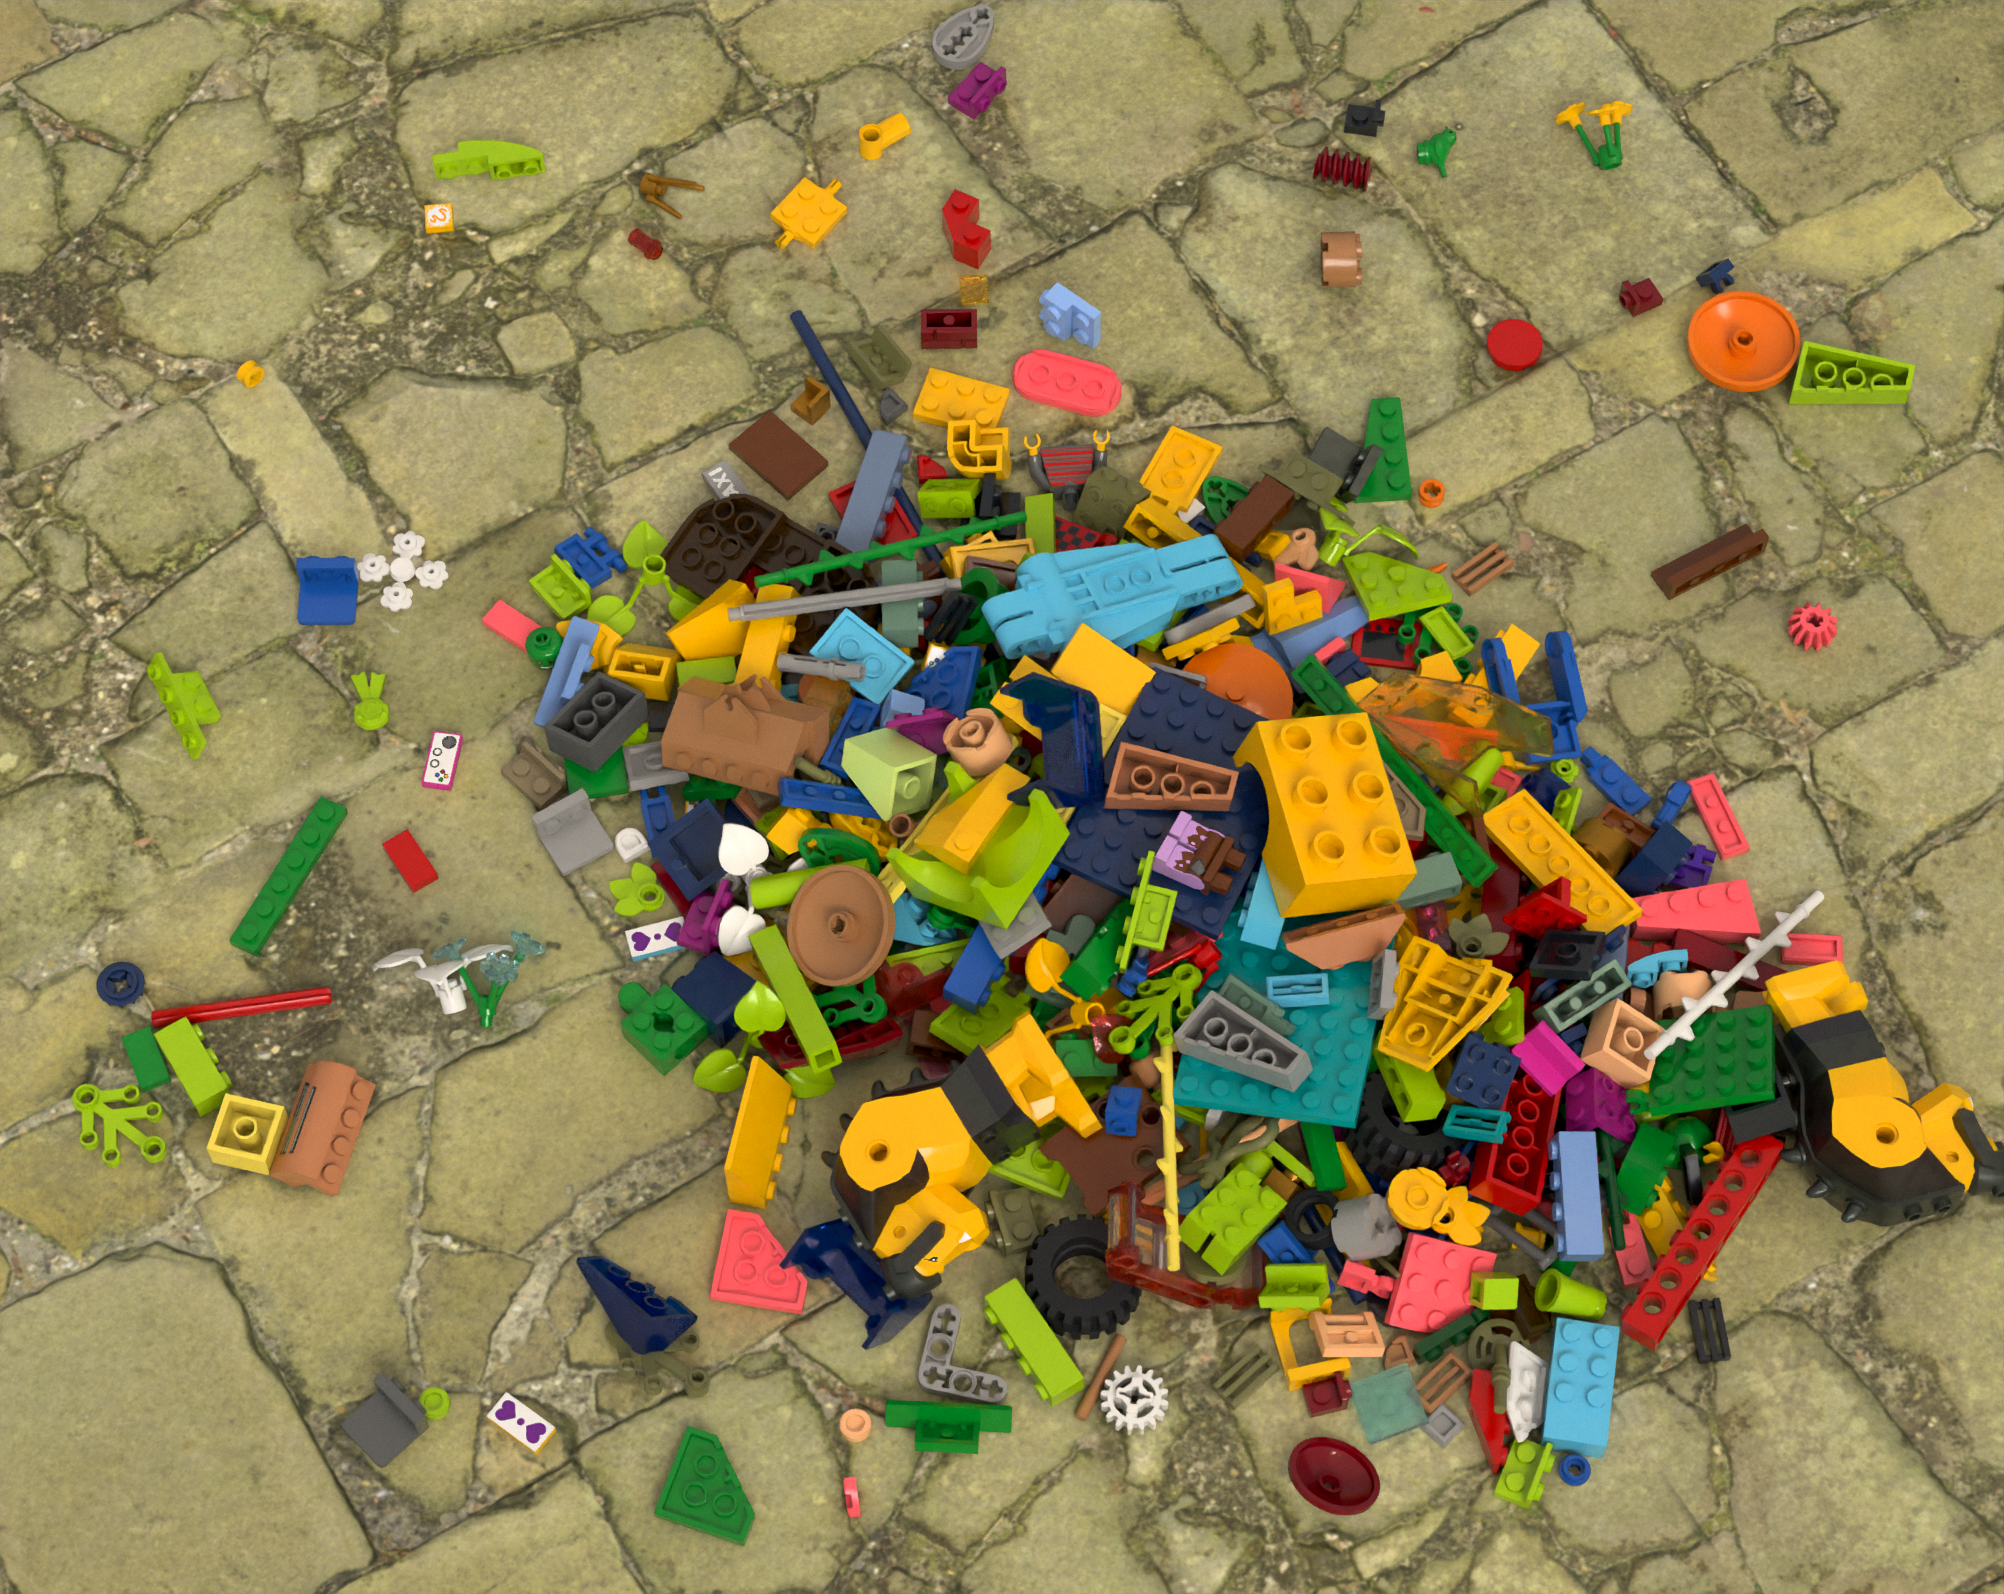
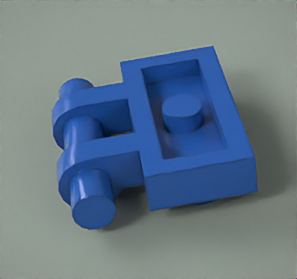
M589 527L584 532V535L587 537L586 540H583L576 533L554 547V554L561 561L566 559L574 570L573 574L579 580L583 578L592 590L612 578V570L609 567H614L619 573H622L627 569L628 565L623 561V555L617 549L610 547L607 543V538L601 532L597 533L593 527ZM593 550H599L603 556L599 557Z

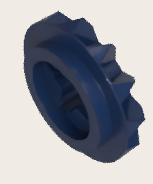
M116 962L107 966L100 973L96 988L99 997L109 1006L114 1005L123 1008L124 1005L129 1003L134 1004L139 996H143V989L146 983L142 971L136 965L129 962ZM126 980V984L130 989L121 988L118 992L113 982L122 983Z

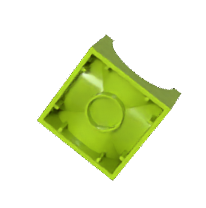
M949 761L944 768L949 783V806L978 783L964 771L959 763ZM1034 788L1028 797L1030 806L1014 804L967 876L924 850L913 855H906L901 849L891 847L885 856L913 897L1007 930L1070 835V832L1045 792Z

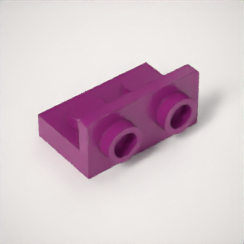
M979 62L949 95L948 104L975 119L980 112H985L988 109L991 100L997 94H1001L1007 86L1006 68L1001 66L995 71Z

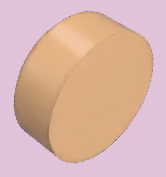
M854 1408L842 1415L840 1431L845 1439L851 1442H860L869 1436L872 1428L871 1419L864 1410Z

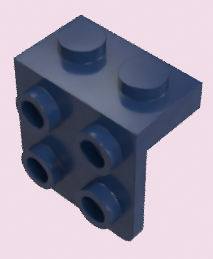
M1470 1030L1455 1045L1461 1049L1445 1085V1090L1447 1093L1476 1107L1501 1110L1522 1058L1509 1053L1511 1048L1498 1042L1490 1044L1483 1041L1484 1035Z

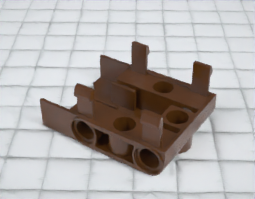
M1134 1074L1126 1077L1116 1086L1142 1089L1143 1098L1137 1118L1138 1131L1135 1137L1106 1133L1105 1119L1101 1118V1115L1107 1106L1109 1090L1090 1105L1103 1128L1084 1138L1067 1124L1038 1147L1041 1154L1047 1160L1059 1161L1085 1194L1083 1205L1091 1214L1093 1220L1096 1215L1103 1217L1124 1200L1129 1203L1130 1199L1140 1194L1139 1190L1162 1173L1156 1163L1158 1159L1164 1158L1161 1105L1156 1102ZM1155 1112L1160 1115V1119L1156 1124L1149 1125L1144 1122L1145 1117L1149 1113ZM1175 1125V1136L1183 1146V1151L1176 1153V1165H1178L1180 1158L1192 1148V1145ZM1143 1156H1153L1155 1161L1150 1167L1144 1168L1139 1165V1160Z

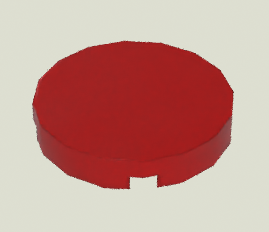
M1508 319L1499 322L1491 329L1487 338L1486 350L1497 366L1509 371H1521L1525 367L1533 366L1538 361L1542 352L1543 340L1540 332L1532 324L1524 320Z

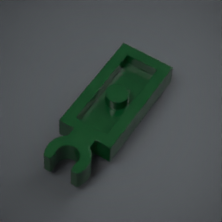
M1476 1308L1469 1315L1464 1314L1415 1344L1412 1353L1417 1364L1420 1365L1425 1361L1432 1363L1438 1360L1444 1354L1443 1350L1452 1345L1459 1347L1469 1340L1472 1330L1489 1320L1490 1312Z

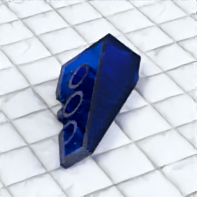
M603 1256L577 1258L576 1264L618 1334L631 1346L634 1352L646 1355L649 1352L664 1351L697 1321L698 1316L681 1301L672 1296H669L666 1300L654 1293L655 1286L648 1282L643 1284L630 1279L631 1272Z

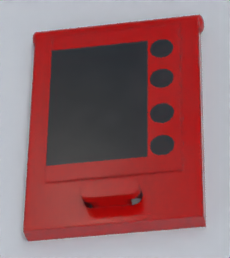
M1384 618L1373 620L1353 633L1351 650L1359 657L1360 661L1369 666L1417 671L1418 665L1413 662L1412 657L1416 648H1418L1423 627L1420 623L1414 622L1413 628L1416 631V635L1411 644L1405 645L1397 640V633L1403 621ZM1402 633L1404 636H1410L1408 633ZM1422 654L1418 655L1420 658H1426Z

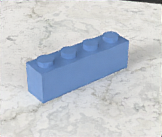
M1559 1131L1548 1143V1158L1553 1160V1172L1550 1173V1188L1555 1190V1202L1552 1204V1219L1557 1221V1233L1554 1235V1250L1559 1252V1261H1597L1604 1255L1596 1133Z

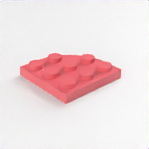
M1409 1232L1398 1270L1401 1276L1396 1278L1384 1322L1388 1325L1413 1331L1433 1333L1464 1314L1469 1315L1477 1308L1469 1303L1471 1272H1492L1497 1254Z

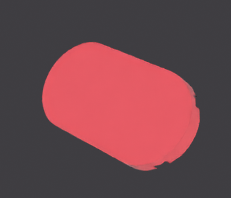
M1037 349L1031 351L1030 354L1022 355L1015 362L1012 371L1013 385L1024 398L1085 416L1097 417L1110 413L1118 406L1122 396L1121 382L1111 368L1050 350Z

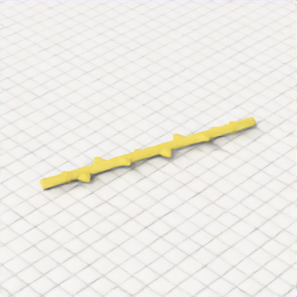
M1175 1041L1168 1046L1160 1044V1057L1153 1058L1154 1064L1161 1072L1162 1106H1160L1163 1123L1164 1158L1158 1159L1156 1163L1164 1174L1165 1209L1163 1213L1166 1218L1164 1241L1167 1246V1269L1170 1271L1180 1269L1179 1242L1181 1241V1236L1179 1235L1178 1204L1180 1200L1177 1195L1176 1153L1183 1151V1146L1175 1136L1173 1052L1179 1051Z

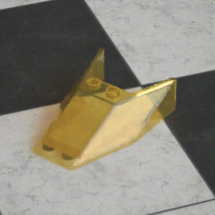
M1394 672L1357 703L1405 757L1477 820L1482 817L1477 781L1462 774L1470 765L1492 748L1552 757L1555 754L1549 717L1481 686Z

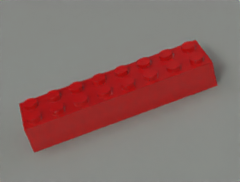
M1529 969L1513 980L1509 986L1510 989L1518 986L1524 992V1035L1538 1024L1531 1012L1546 1003L1543 999L1536 1005L1530 1001L1535 990L1547 980L1540 977H1531ZM1561 985L1558 988L1559 991L1555 996H1557L1569 987ZM1573 1023L1572 1025H1570V1026L1567 1027L1566 1029H1568V1028H1570V1027H1573L1575 1023ZM1518 1066L1502 1108L1499 1110L1509 1112L1512 1117L1510 1123H1506L1507 1132L1502 1134L1504 1138L1503 1143L1478 1141L1468 1189L1469 1194L1520 1216H1523L1540 1204L1549 1160L1548 1143L1553 1138L1562 1087L1554 1096L1550 1097ZM1482 1119V1122L1498 1123V1121Z

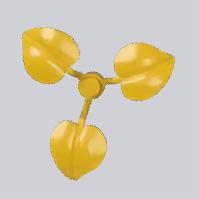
M1039 938L1032 945L1026 958L1025 973L1029 984L1034 990L1042 993L1053 987L1055 991L1075 1003L1070 1009V1015L1074 1022L1048 1030L1044 1034L1053 1050V1039H1049L1052 1035L1071 1029H1080L1082 1025L1089 1026L1090 1030L1094 1033H1108L1109 1037L1112 1030L1120 1027L1115 1018L1117 1013L1116 1006L1121 1001L1129 999L1118 990L1108 987L1100 997L1094 994L1086 1002L1081 997H1077L1061 988L1058 982L1063 980L1059 976L1070 963L1069 956L1059 944L1048 941L1045 938Z

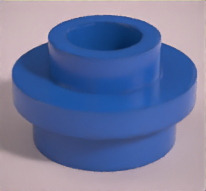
M1577 1454L1564 1457L1558 1469L1560 1478L1570 1486L1583 1485L1591 1474L1589 1462L1583 1456ZM1569 1468H1578L1580 1474L1577 1476L1570 1474Z

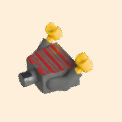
M1097 430L1094 432L1093 439L1097 443L1096 449H1094V444L1042 447L1040 448V453L1037 452V448L1041 443L1039 435L1034 434L1036 444L1033 447L1027 444V437L1024 436L1022 444L1029 450L1027 460L1030 476L1042 491L1053 493L1055 500H1062L1064 510L1075 511L1088 476L1101 466L1107 467L1108 450L1105 449V444L1110 441L1109 431L1107 430V439L1104 442H1099L1096 438Z

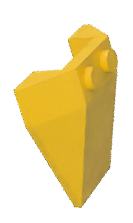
M1414 935L1399 961V973L1396 980H1394L1393 989L1397 993L1396 1004L1385 1016L1377 1050L1380 1053L1428 1073L1499 1003L1513 979L1512 974L1487 964L1484 970L1448 956L1438 944Z

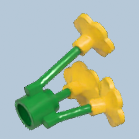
M1615 101L1611 104L1601 105V109L1586 112V115L1598 116L1600 126H1603L1606 144L1598 148V153L1581 126L1583 123L1578 117L1585 111L1586 105L1584 102L1578 105L1573 104L1556 116L1555 122L1557 125L1569 122L1572 128L1577 130L1592 156L1594 166L1600 165L1601 170H1610L1622 165L1620 125L1622 124V117L1631 114L1633 110L1632 104ZM1609 124L1614 126L1615 144L1612 142Z

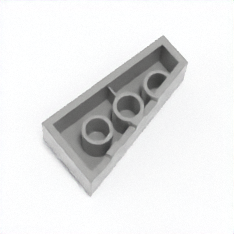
M1213 990L1208 993L1173 1035L1180 1053L1291 1092H1295L1313 1070L1307 1052Z

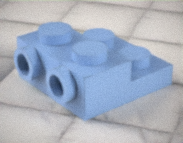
M1058 282L1051 289H1046L1042 293L1039 303L1043 305V309L1039 314V318L1043 320V328L1046 332L1064 342L1073 335L1077 342L1082 345L1086 344L1094 350L1101 340V311Z

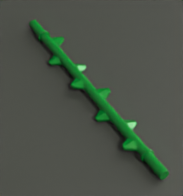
M1020 511L1000 517L996 515L988 520L971 517L967 525L936 532L927 525H922L920 536L886 545L872 541L870 542L869 549L837 557L824 549L820 551L819 561L788 569L781 568L780 571L754 577V584L756 588L781 582L788 583L789 580L797 579L806 586L812 585L814 574L845 566H851L860 570L866 561L899 554L906 560L911 561L913 560L915 549L947 541L961 545L964 542V537L995 529L999 531L1003 527L1027 522V515L1025 511Z

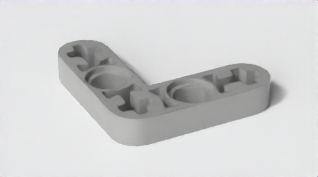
M951 1304L938 1306L932 1315L918 1371L920 1388L929 1394L974 1404L1002 1405L1007 1398V1384L1001 1377L951 1366L961 1325V1316L959 1310ZM946 1314H951L953 1321H949L946 1335L941 1333L942 1320L939 1318H944ZM942 1341L948 1345L949 1349L945 1355L936 1356L931 1352V1346L935 1342ZM931 1372H937V1378L946 1380V1374H950L949 1388H944L945 1381L935 1380L933 1384H928V1380L924 1376H930ZM960 1377H966L971 1381L972 1386L968 1391L960 1392L955 1389L954 1382ZM977 1381H982L981 1388L991 1389L992 1385H997L998 1391L1002 1393H996L995 1397L991 1398L989 1397V1391L979 1389L980 1395H975Z

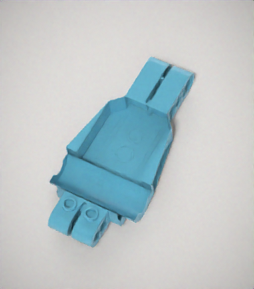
M1215 534L1201 536L1156 550L1154 547L1149 548L1139 543H1128L1062 551L1053 554L1045 552L1031 556L1018 567L1015 591L990 598L983 604L981 609L1008 659H1017L1024 655L1027 656L1044 651L1049 659L1050 652L1055 653L1059 651L1060 654L1062 653L1080 623L1086 624L1121 649H1125L1169 627L1175 612L1236 593L1242 587L1243 580L1233 562L1229 559V555L1218 536Z

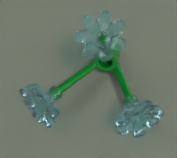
M515 931L510 933V939L517 946V950L513 955V961L508 962L510 957L506 954H501L499 959H497L494 952H489L486 954V961L480 962V971L484 973L485 979L489 980L491 984L489 994H479L464 966L458 969L473 996L476 1006H478V1014L481 1015L480 1026H492V1019L496 1015L499 1000L509 981L517 979L518 973L516 971L527 955L538 956L547 950L535 940L530 941V935L523 931L521 934ZM462 935L453 944L448 943L440 949L433 951L431 956L434 960L439 958H448L449 961L463 960L458 951L465 944L464 942L467 941L466 935Z

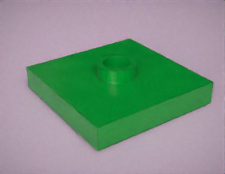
M622 745L596 772L564 758L569 795L582 788L589 799L629 793Z

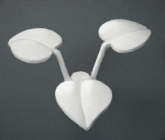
M731 823L723 824L722 838L718 851L719 862L725 871L733 875H740L747 884L745 890L747 892L749 908L747 911L742 906L736 905L728 909L722 916V921L719 925L718 944L721 952L726 956L753 950L748 935L766 928L764 919L758 914H753L755 907L751 899L750 883L752 878L773 875L771 872H767L761 865L769 854L768 844L763 836L749 827ZM800 858L790 865L787 872L810 867L806 864L804 858Z
M482 945L459 956L460 960L448 961L428 967L420 956L424 953L423 949H404L376 962L373 965V971L375 972L378 968L394 967L408 961L417 962L421 969L415 971L414 976L430 982L436 997L440 999L443 1013L451 1014L467 1008L463 994L467 987L461 975L460 983H457L456 979L447 980V977L462 966L466 970L467 965L472 961L486 958L501 950L513 952V948L511 945Z

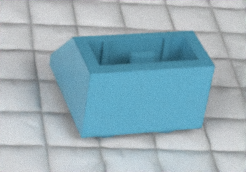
M902 893L893 904L895 911L893 939L923 946H936L959 941L957 930L954 926L951 929L944 930L933 927L926 915V911L929 908L928 905L920 902L911 893Z

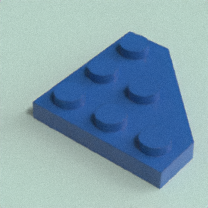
M952 646L943 654L945 657L932 668L930 666L925 668L911 680L913 684L903 692L923 698L925 700L924 709L940 707V710H948V713L958 715L959 721L967 717L966 712L971 709L983 651L979 646Z

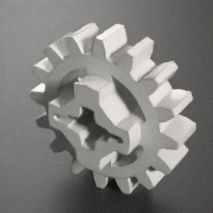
M1140 1365L1136 1368V1372H1131L1129 1366H1125L1123 1375L1115 1370L1113 1372L1114 1381L1105 1380L1104 1387L1107 1390L1101 1391L1100 1399L1105 1401L1101 1403V1411H1109L1106 1415V1421L1108 1423L1115 1420V1430L1119 1431L1125 1426L1127 1427V1435H1131L1133 1428H1138L1139 1433L1142 1435L1144 1434L1145 1426L1148 1425L1152 1430L1156 1428L1155 1419L1164 1420L1165 1414L1162 1410L1168 1409L1169 1402L1164 1400L1168 1397V1389H1160L1163 1385V1379L1153 1380V1370L1143 1374ZM1131 1382L1124 1388H1121L1122 1385ZM1143 1384L1148 1386L1152 1392H1148ZM1132 1396L1138 1397L1137 1404L1131 1403ZM1116 1408H1121L1126 1416L1122 1415ZM1145 1412L1149 1413V1414H1147V1415L1144 1416V1417L1138 1418L1139 1416H1141V1415L1144 1414Z

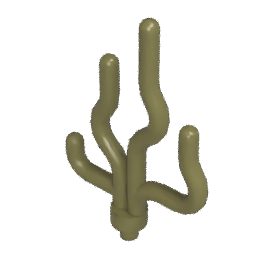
M1227 1111L1223 1120L1207 1137L1206 1144L1211 1151L1209 1158L1192 1162V1156L1186 1153L1178 1162L1177 1168L1179 1173L1185 1176L1198 1174L1199 1184L1205 1190L1216 1187L1222 1181L1226 1167L1234 1159L1262 1150L1275 1140L1280 1129L1278 1124L1280 1118L1267 1117L1265 1123L1267 1129L1261 1136L1239 1143L1246 1134L1260 1125L1266 1117L1251 1115L1231 1132L1224 1146H1222L1219 1142L1220 1139L1230 1131L1240 1114Z

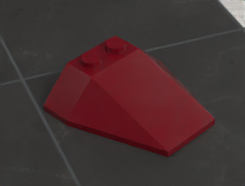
M861 983L856 984L857 990L864 994L863 985ZM830 987V988L826 989L825 991H823V992H822L821 994H819V995H822V994H825V993H829V992H832V991H836V990L833 989L832 987ZM848 1000L820 1009V1012L823 1016L824 1011L828 1008L842 1011L857 1005ZM835 1014L831 1016L830 1022L835 1020ZM891 1016L872 1024L864 1022L859 1018L842 1023L837 1028L828 1026L836 1041L842 1062L882 1055L889 1049L898 1046L903 1036L902 1029ZM786 1019L779 1030L766 1031L758 1037L761 1046L781 1070L809 1066Z

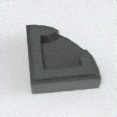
M890 387L885 390L880 402V415L886 426L908 410V405Z

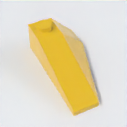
M1004 763L934 816L915 842V845L967 876L1031 778Z

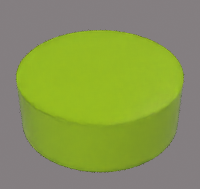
M427 1388L418 1398V1401L427 1411L425 1414L426 1419L440 1420L450 1410L449 1396L442 1388Z

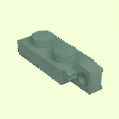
M1229 974L1218 994L1282 1036L1287 1035L1291 1037L1296 1026L1283 1018L1286 1011L1236 975Z

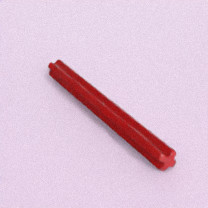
M326 986L154 1010L151 1018L153 1026L161 1028L167 1027L185 1016L190 1023L327 1005L332 1003V992L330 987Z

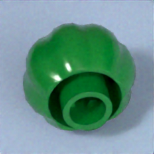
M1674 1114L1665 1119L1662 1131L1677 1137L1672 1148L1677 1151L1671 1167L1676 1170H1682L1678 1147L1688 1143L1692 1145L1698 1154L1699 1167H1703L1706 1164L1703 1161V1156L1710 1154L1703 1146L1714 1142L1713 1133L1703 1120L1695 1116L1680 1117L1678 1114Z

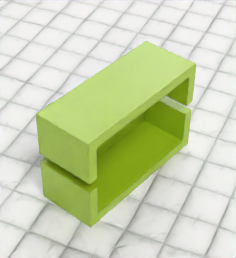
M1241 1162L1186 1216L1179 1227L1181 1240L1194 1252L1201 1248L1209 1234L1214 1236L1201 1258L1221 1275L1276 1221L1287 1205V1202L1269 1186L1266 1185L1262 1188L1259 1185L1262 1180Z

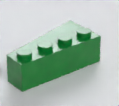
M1122 898L1104 916L1059 976L1086 1002L1094 994L1100 997L1111 985L1108 979H1114L1120 972V964L1115 963L1119 945L1125 946L1127 935L1122 934L1126 916L1132 917L1135 907L1126 898ZM1133 945L1130 957L1135 952L1133 949L1137 946Z

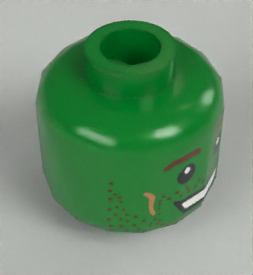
M540 627L530 632L526 638L525 647L532 664L544 670L554 668L563 640L561 635L551 627Z

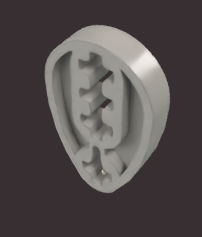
M987 5L967 8L947 19L936 29L932 37V51L939 64L949 69L962 70L975 65L986 52L993 35L994 11ZM961 35L965 36L962 40V46L958 45L961 42ZM953 43L957 45L954 48V55L950 54L953 51Z

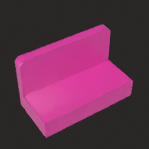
M1543 1020L1524 1035V1041L1516 1044L1509 1052L1522 1058L1519 1066L1550 1097L1554 1096L1569 1079L1579 1073L1586 1065Z

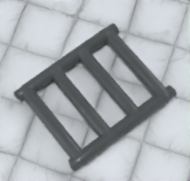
M1599 1184L1602 1214L1608 1208L1605 1187ZM1555 1193L1545 1194V1196L1555 1202ZM1492 1203L1487 1207L1490 1209V1214L1481 1226L1485 1227L1488 1225L1537 1261L1536 1265L1540 1270L1544 1271L1559 1257V1252L1554 1250V1244L1545 1252L1496 1217L1504 1208ZM1535 1208L1523 1215L1552 1237L1557 1233V1224Z

